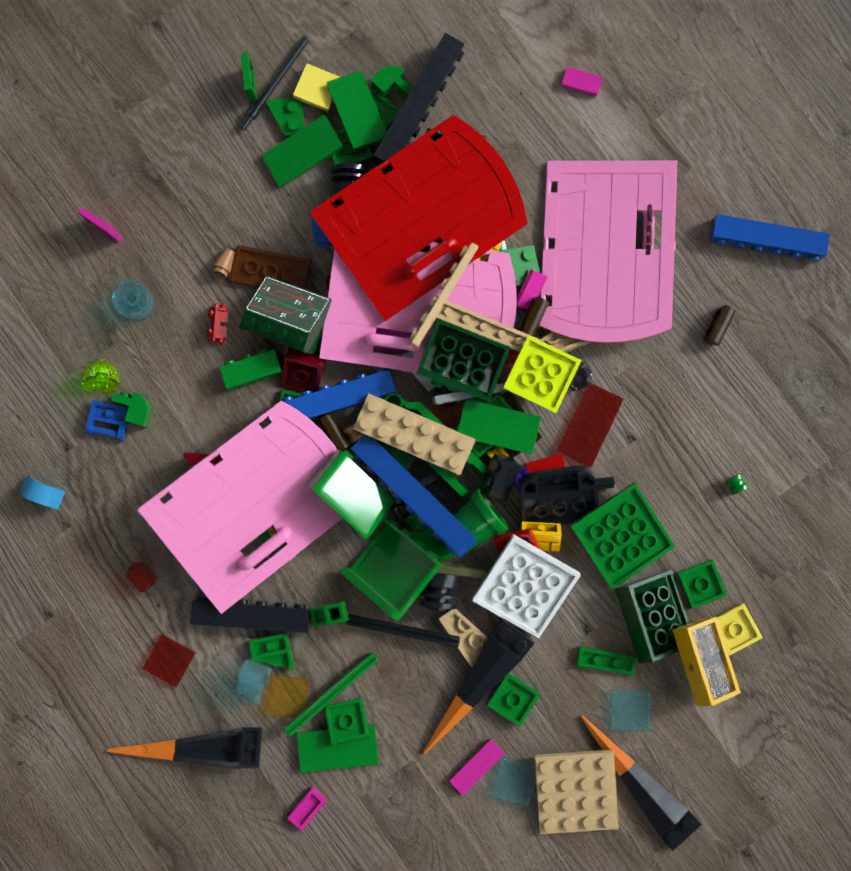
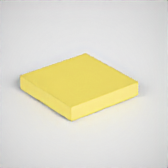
M307 63L294 91L293 98L328 112L333 100L326 82L340 77Z
M744 603L716 616L729 656L763 638Z

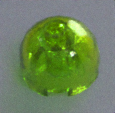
M97 359L88 363L82 370L81 387L84 390L92 393L93 390H103V394L118 390L120 375L117 367L105 359Z

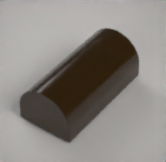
M539 296L534 297L519 331L534 337L550 302Z
M724 305L718 308L703 341L714 346L720 345L736 313L732 307Z
M333 413L320 418V425L337 449L339 448L343 452L352 446Z

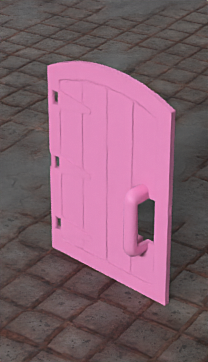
M678 160L547 162L542 274L548 277L541 290V298L546 300V296H552V306L547 307L540 327L571 339L596 343L636 341L656 336L672 329ZM551 182L558 183L557 192L551 193ZM637 211H644L642 249H635ZM655 211H662L661 249H654ZM549 239H555V249H548Z
M432 242L429 244V251L440 243ZM334 250L328 298H331L332 301L324 322L319 358L397 369L404 372H417L434 322L416 349L409 345L412 341L411 339L376 334V328L410 333L415 328L419 330L422 325L419 321L423 314L427 312L433 295L439 297L442 292L439 289L441 284L385 322L337 251ZM489 250L483 254L489 255L488 262L476 259L467 265L447 301L514 328L517 300L515 275L510 254ZM426 252L416 253L407 259V262L411 264ZM448 252L417 274L420 281L452 260V255ZM376 345L414 351L413 358L374 353L373 348Z
M280 401L137 510L222 614L342 519L307 484V481L336 452L337 448L313 421L297 409ZM268 417L271 423L262 429L258 424ZM220 454L223 460L213 466L209 461ZM170 491L173 498L163 504L159 499ZM273 525L278 533L245 557L240 550ZM284 542L287 543L283 548L277 551L274 555H272L269 559L263 562L256 569L253 568L257 563L263 560L266 556L272 553Z

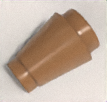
M225 248L214 263L212 272L219 277L227 278V275L231 273L235 252Z

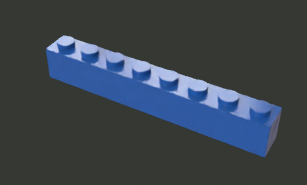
M364 435L351 448L356 453L353 457L360 464L365 462L368 465L366 470L373 477L377 474L381 478L379 483L386 489L390 487L394 491L392 495L399 502L403 500L407 504L405 508L412 515L417 513L421 517L418 521L426 529L430 526L434 530L432 535L439 542L444 540L448 544L445 548L453 555L457 553L462 557L478 541L375 439Z

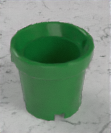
M479 489L472 493L470 500L453 515L478 540L467 553L497 534L503 535L509 530L507 523L496 507Z

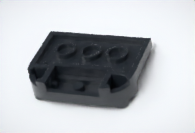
M586 465L534 471L521 476L518 491L522 522L574 523L599 506L598 485L593 472Z

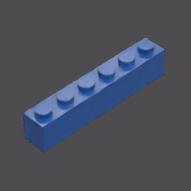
M717 214L712 219L709 241L721 246L730 244L737 249L747 247L752 248V251L763 252L764 250L770 251L773 255L788 254L791 258L805 257L809 261L818 262L827 256L830 234Z
M384 368L373 371V375L366 376V374H361L355 377L356 380L348 382V379L337 382V386L330 387L325 385L319 387L317 392L311 393V391L300 393L298 398L293 399L290 396L281 400L311 420L363 404L368 393L382 398L396 393L390 371H385Z

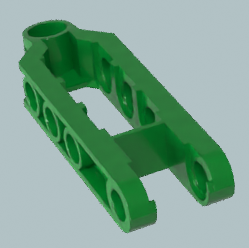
M395 393L389 394L384 399L443 425L421 402H406ZM470 452L467 462L484 477L488 468ZM426 461L462 498L469 492L450 471Z

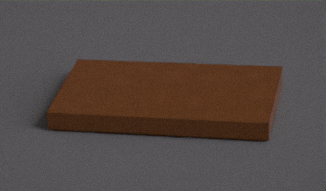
M237 245L229 281L230 283L259 288L265 277L269 276L306 289L312 261Z

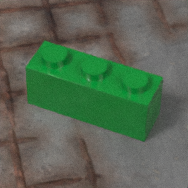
M264 349L260 351L261 354L255 356L253 354L245 355L242 357V360L237 362L235 360L225 362L224 366L220 367L226 389L232 391L283 374L275 349Z

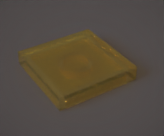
M272 674L265 713L295 718L307 706L311 680Z

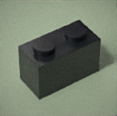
M494 453L479 488L489 497L506 500L522 466L512 457Z

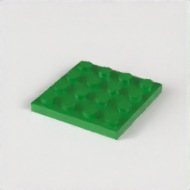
M635 482L570 525L612 590L676 547Z

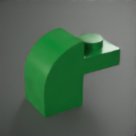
M397 66L384 67L370 79L371 87L375 88L385 98L394 89L407 98L413 88V85L405 79V71Z
M121 391L119 395L113 393L111 401L129 406L124 421L147 428L152 414L151 404L148 399L135 391L133 396Z
M346 600L310 608L314 627L328 626L350 620Z

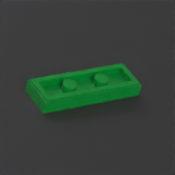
M579 646L576 666L634 676L637 657L635 655Z

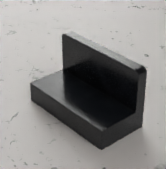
M426 461L408 470L424 488L440 479L437 472Z

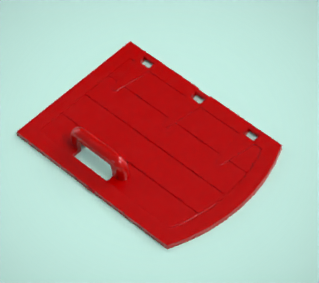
M455 115L450 116L388 158V160L310 211L312 217L385 322L443 283L445 278H450L452 273L449 271L455 262L459 263L462 259L459 255L465 246L469 247L471 243L479 246L470 260V264L528 224L520 191L504 160L479 132ZM440 130L442 137L433 141L430 136ZM391 164L393 170L384 175L381 170ZM341 197L344 203L335 209L331 203ZM438 238L441 239L442 242L420 258L411 264L407 262V259ZM449 252L452 255V260L420 281L417 276L420 271Z

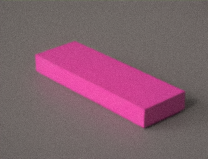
M490 739L449 779V782L464 795L505 753Z

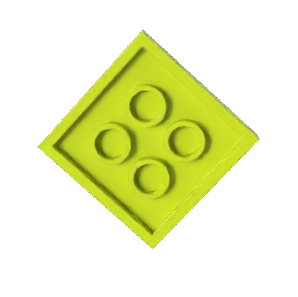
M528 335L503 389L556 414L581 360Z

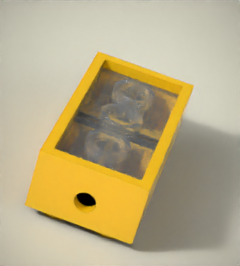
M717 617L700 618L673 629L696 706H713L740 693Z

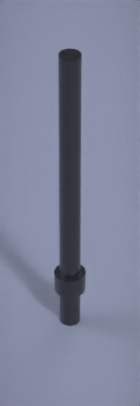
M302 37L257 102L246 112L247 116L239 125L240 128L246 130L253 119L256 120L266 100H268L308 44L309 40L306 37Z

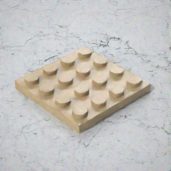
M613 749L534 755L540 834L618 829Z

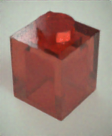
M135 562L128 568L129 573L125 575L141 593L146 592L159 579L145 562Z

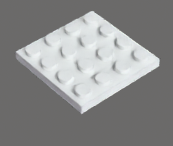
M513 534L472 597V601L539 638L581 574Z

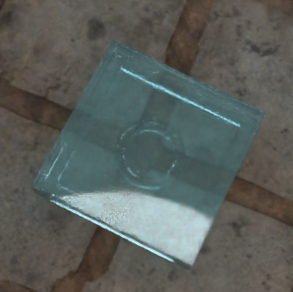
M611 690V730L651 731V691Z
M502 756L499 761L491 796L529 806L536 782L535 765Z

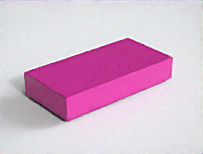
M567 67L561 86L597 97L603 77Z
M530 269L516 298L517 306L528 310L533 298L539 296L548 276Z
M312 787L286 819L302 831L325 804L327 799Z

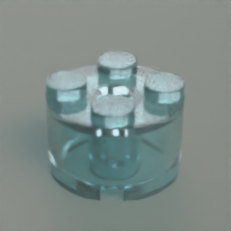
M135 279L124 280L118 284L112 293L111 300L114 309L128 320L141 321L154 312V294L140 281Z
M246 659L237 676V684L234 683L232 695L258 705L263 695L261 694L263 689L266 690L269 685V678L273 669L252 659Z

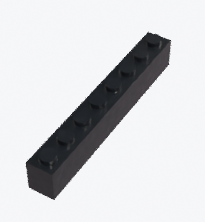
M446 32L444 33L375 151L372 163L379 166L411 144L412 137L416 138L421 130L419 127L420 123L426 122L430 114L428 112L430 106L434 108L439 99L437 97L438 92H443L448 83L445 81L448 76L452 77L456 69L454 66L456 61L460 63L465 52L462 50L465 43ZM391 164L383 168L388 172L393 170Z

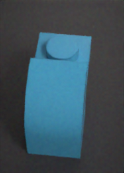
M26 476L21 484L19 494L38 504L58 509L65 491Z

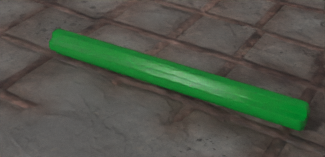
M370 652L290 721L283 728L284 732L288 736L293 735L378 661L375 654Z

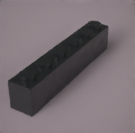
M198 596V600L192 601L190 624L307 633L309 632L310 608H306V604L297 603L294 607H290L284 602H275V605H267L268 601H256V604H249L248 600L240 599L221 614L208 597Z

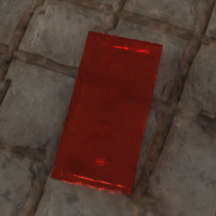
M589 382L558 446L557 452L591 468L624 399Z

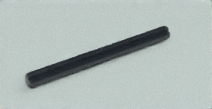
M349 614L350 620L346 621V624L350 626L456 648L460 643L459 636Z

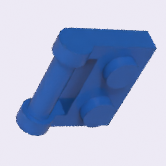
M92 400L85 433L117 438V441L124 442L128 422L124 420L128 407ZM95 421L120 425L119 430L95 426Z

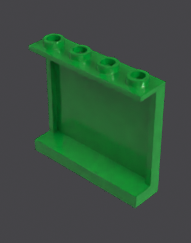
M383 518L382 520L386 524L351 568L343 566L339 572L390 617L399 621L441 568L442 564L437 561L439 556L431 550L426 552L424 550L426 546L418 539L414 542L411 539L413 535L407 530H399L398 527L400 525L392 518L389 521Z

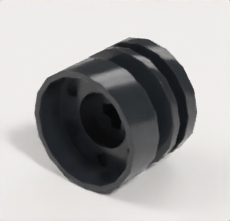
M339 163L331 166L330 172L332 175L330 176V181L334 184L330 186L329 198L368 173L370 169L367 166L355 163ZM340 197L339 199H337V200L334 201L333 203H334V204L341 205V204H343L344 202H343L342 198Z
M436 573L426 585L427 590H422L419 594L426 596V599H417L416 604L432 610L445 611L456 609L457 604L448 601L449 599H458L457 595L450 593V589H459L460 576Z

